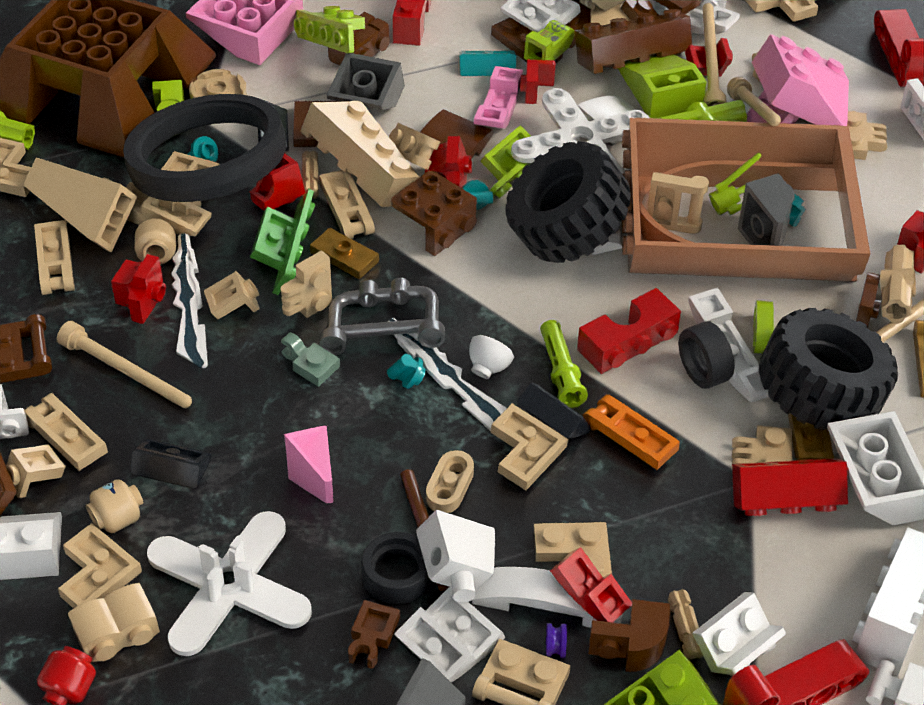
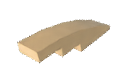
M132 182L126 187L137 196L127 218V221L140 225L145 220L152 218L162 219L173 227L175 234L196 236L211 218V212L191 202H171L152 198L139 191Z

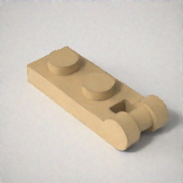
M397 123L395 129L389 135L391 141L406 160L424 169H429L432 162L429 159L433 150L438 149L440 141L401 123Z
M339 170L319 175V184L339 225L341 234L350 239H353L354 235L360 233L364 235L374 234L375 228L372 217L351 174ZM359 219L357 222H350L351 220Z
M66 220L34 224L42 295L52 294V290L65 289V292L74 291L75 284ZM62 274V276L50 278V275Z
M50 393L42 398V403L36 407L29 406L24 409L28 426L35 428L78 471L108 453L106 443L54 394Z

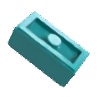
M514 51L459 52L460 75L491 76L495 66L516 69V53Z

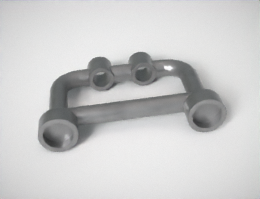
M396 278L391 282V288L378 289V285L374 281H363L359 285V290L344 292L332 300L329 307L328 327L320 334L319 346L336 356L345 351L346 338L418 333V340L423 346L428 348L439 347L445 340V327L438 321L439 300L437 294L425 286H410L409 281L405 278ZM409 299H423L426 301L425 319L341 325L342 308L348 304L360 303L363 307H373L379 301H392L397 305L406 304Z

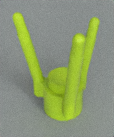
M760 153L755 154L728 178L715 185L716 190L709 194V199L718 215L728 212L731 216L741 211L742 203H737L741 201L739 195L744 193L745 185L737 189L733 185H729L761 158Z

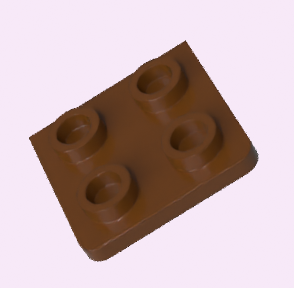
M434 171L426 172L391 198V206L425 227V251L433 256H436L445 248H449L464 233L470 232L477 222V197Z

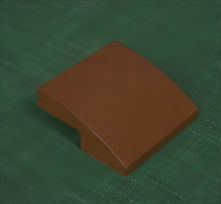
M444 109L437 113L420 131V133L440 141V144L445 143L448 140V136H460L466 154L470 155L471 158L474 155L480 156L494 134L493 130L481 125H475L474 122Z

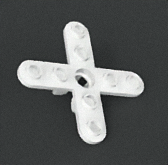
M553 88L543 94L542 105L558 127V130L515 141L511 148V154L519 162L532 163L538 155L548 153V149L555 146L562 147L563 143L567 142L577 144L580 137L586 138L588 143L596 144L603 151H606L623 174L622 168L604 143L622 139L623 130H629L630 118L650 117L640 110H631L588 121L567 91L561 88Z
M270 511L255 515L242 533L236 536L230 544V548L223 558L218 557V553L211 547L202 544L198 548L172 536L159 537L151 542L147 549L149 563L154 568L200 589L168 633L169 646L173 652L182 656H191L200 652L234 605L285 628H299L309 621L312 610L311 603L307 597L257 574L285 535L286 526L282 516ZM223 572H234L235 582L225 584Z

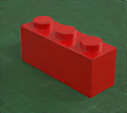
M829 458L732 464L734 506L740 510H745V515L747 516L766 515L767 509L780 508V513L797 514L802 513V507L815 506V511L832 512L837 511V505L848 504L847 461Z

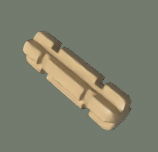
M306 150L302 154V180L305 192L308 188L313 190L312 198L315 199L319 195L318 153L314 150L311 152Z
M684 589L674 590L669 593L668 603H670V610L674 613L673 619L679 639L684 643L682 645L684 655L690 660L701 658L703 654L692 634L699 628L694 609L689 605L691 603L689 594Z

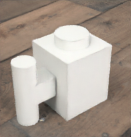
M881 660L868 691L866 701L870 705H881L885 696L895 700L894 705H924V666L910 662L905 676L901 680L892 676L895 668L894 664L888 660Z

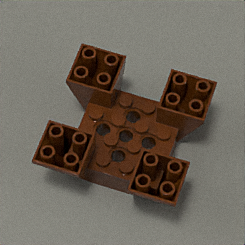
M51 0L5 47L0 57V111L4 113L7 119L30 124L59 93L58 89L80 95L77 143L124 158L123 149L128 135L139 123L155 113L136 80L140 76L158 81L182 80L183 88L188 90L192 81L194 83L197 80V76L204 72L215 59L216 54L178 17L167 9L136 0Z

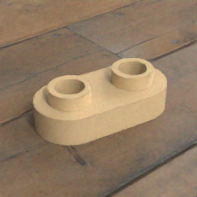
M454 450L445 453L440 458L426 487V503L430 509L450 513L460 506L474 475V461L469 454Z

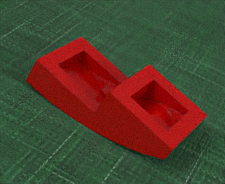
M581 547L572 551L550 570L565 591L597 621L613 623L631 607V600L613 575L609 574L602 577Z

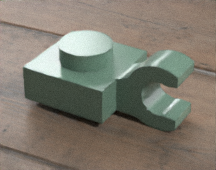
M291 332L281 340V343L287 346L281 351V354L293 361V371L318 387L340 367V358L316 343L307 348L302 340Z

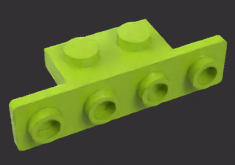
M339 6L323 7V12L314 13L300 9L296 10L294 29L298 38L349 54L354 53L353 30L365 29V17L355 15L353 10H340Z
M521 125L480 160L498 180L489 190L492 191L493 197L495 195L499 199L512 188L510 182L515 180L516 177L519 178L521 176L522 170L526 165L530 166L532 164L519 162L511 154V148L515 141L531 137Z

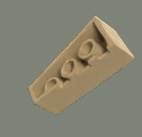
M361 101L311 103L300 131L307 138L313 136L319 142L317 147L324 154L330 152L339 160L337 166L342 171L355 175L357 177L356 183L381 207H390L391 198L419 178L410 166V163L404 158Z

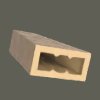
M37 157L23 184L88 239L109 252H112L137 198L134 193L119 183Z

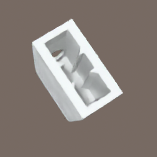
M435 510L416 530L428 577L433 582L452 587L453 599L455 601L469 602L475 598V591L494 572L495 529L440 510Z

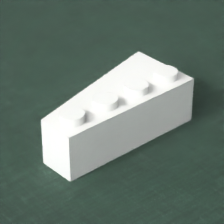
M909 527L902 540L895 538L888 555V559L892 560V564L890 567L883 566L876 586L881 587L879 593H871L864 613L868 614L867 621H859L852 639L853 642L858 643L856 654L864 663L878 668L881 660H888L895 666L892 675L897 677L924 612V533Z

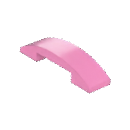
M495 66L484 104L479 105L474 117L475 125L505 129L508 126L518 98L523 70Z

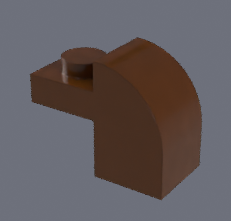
M632 599L629 624L592 620L588 654L599 655L606 659L626 658L625 672H636L651 667L660 659L665 649L670 619V603Z

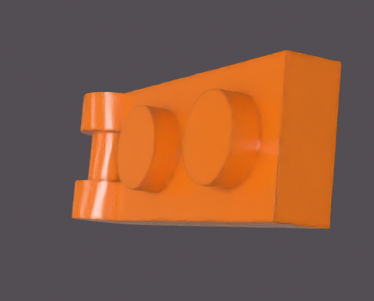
M604 395L597 402L596 408H590L582 415L591 426V430H599L656 470L679 450V440L611 395Z

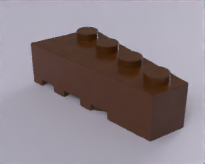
M668 9L663 11L664 15L659 16L646 13L637 15L635 20L627 21L626 18H616L610 20V24L600 25V23L584 24L583 29L574 30L577 62L593 74L603 72V66L617 69L625 67V61L627 60L641 63L649 61L651 54H655L656 57H666L685 52L688 46L692 45L690 16L680 12V9Z

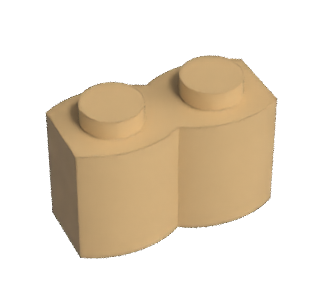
M140 583L121 587L108 594L105 598L85 602L68 612L72 628L82 651L92 657V662L109 660L124 647L146 644L160 632L156 616Z

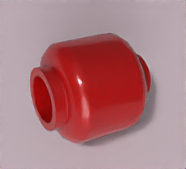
M64 646L63 650L51 652L37 678L38 686L46 692L43 699L52 705H66L67 702L72 704L81 703L85 699L96 676V670L91 664L92 657L69 646Z

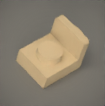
M237 271L204 290L210 311L217 319L222 318L244 304L253 312L260 309L256 297L259 296L256 286L250 279L245 281Z
M50 445L11 450L6 468L16 489L17 498L26 497L30 482L61 478L65 465Z

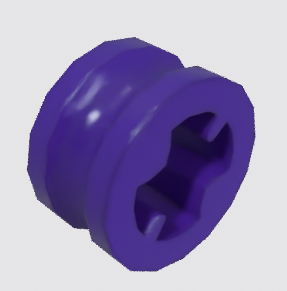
M547 623L546 656L551 658L553 654H558L560 658H565L567 643L566 624H561L560 627L555 628L552 626V623Z

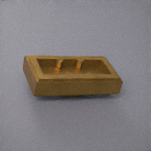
M332 228L327 229L310 244V253L316 254L322 250L330 257V264L358 279H361L379 262L378 253Z

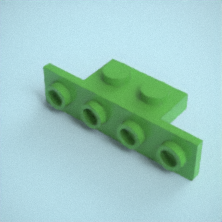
M309 188L298 203L294 218L270 207L266 208L261 218L250 258L279 270L272 292L276 295H279L283 284L294 279L296 276V268L293 266L294 263L298 262L303 251V246L299 244L300 241L304 240L309 229V224L305 222L309 220L315 207V203L311 202L314 191Z

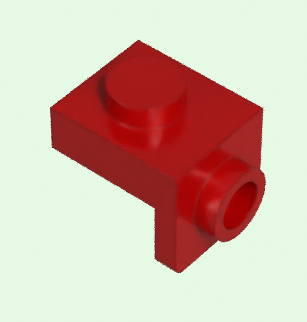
M720 38L716 44L719 77L723 75L733 59V53L727 38ZM689 45L685 51L687 61L694 63L701 74L707 76L705 46Z
M527 59L526 75L521 74L520 92H526L525 104H537L538 86H554L556 67L554 60Z

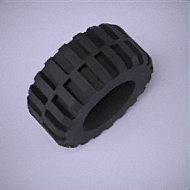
M578 141L577 144L574 142L563 143L562 147L555 146L548 149V153L538 155L530 166L526 165L523 168L521 176L515 178L512 183L513 189L507 195L505 211L509 226L530 252L543 261L564 263L567 259L572 262L579 260L581 255H590L595 252L594 249L596 247L606 244L609 241L608 237L612 233L616 234L620 228L621 220H625L628 213L627 207L630 205L631 194L627 180L606 151H603L596 144Z
M806 308L803 311L801 309L793 311L778 322L760 358L759 374L764 390H768V396L774 403L778 402L782 411L787 415L791 413L797 417V421L803 424L807 422L814 425L815 429L823 431L827 429L828 423L879 414L898 381V366L889 345L881 341V336L878 333L867 329V325L863 322H856L844 313H833V310L824 308L819 311L816 308Z

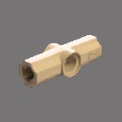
M894 245L890 251L886 252L885 270L880 272L882 317L888 318L891 323H902L906 317L911 315L912 297L916 296L914 251L909 250L905 245Z

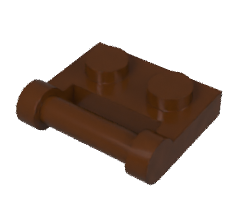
M33 314L27 317L25 321L0 325V383L42 376L51 372L52 362L51 358L47 355L44 337L46 330L44 316ZM31 336L33 358L31 361L25 362L22 337Z

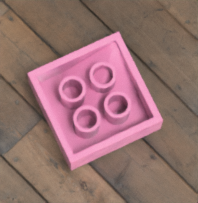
M199 0L186 12V18L236 57L261 65L294 30L296 10H303V0Z
M770 34L752 61L770 104L815 125L847 126L849 80L843 70L844 66L833 58L826 60L820 57L815 50L809 47L802 49L796 46L791 39L785 36L778 38Z

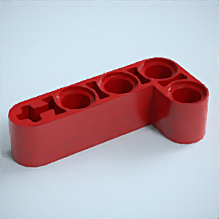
M877 10L874 15V30L898 85L906 87L907 80L918 78L924 86V38H919L907 10Z
M840 639L766 676L762 674L756 665L744 667L729 680L723 705H822L860 685L868 677L870 670L845 639Z

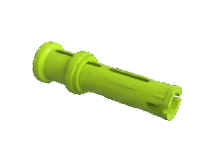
M548 320L541 325L540 331L553 366L551 380L558 387V400L570 408H575L587 400V389L581 385L580 369L572 363L560 323H557L556 320Z

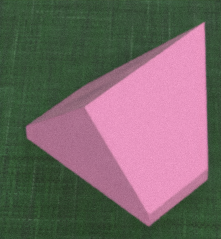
M327 426L284 434L288 478L326 504L333 503Z

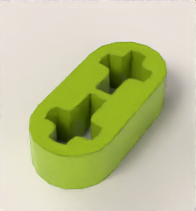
M756 300L753 315V353L763 354L774 331V306L771 301Z

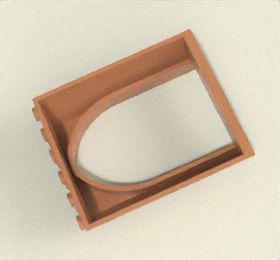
M654 118L629 119V130H623L622 148H627V150L623 151V168H626L623 176L629 184L631 194L630 205L627 207V216L625 220H622V233H627V236H623L622 255H628L629 273L856 282L857 275L863 274L870 257V248L849 126L788 123L771 126L769 123ZM760 153L761 158L729 186L741 187L753 180L779 173L793 190L838 191L847 248L695 243L686 240L665 229L647 212L653 172L686 178L704 176L709 181L708 187H715L716 184L728 178L755 154Z

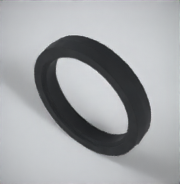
M215 94L181 101L150 115L128 135L123 153L128 174L134 186L143 194L164 201L195 202L235 193L264 178L283 158L286 140L279 113L270 103L248 95ZM220 123H239L257 127L264 132L260 142L251 150L231 161L210 168L192 171H167L154 168L146 162L150 153L160 144L173 136L197 127Z

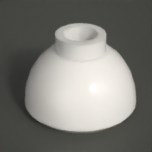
M477 335L471 339L469 347L470 359L473 363L471 371L482 378L489 379L491 374L501 372L514 359L512 351L506 345L493 338Z

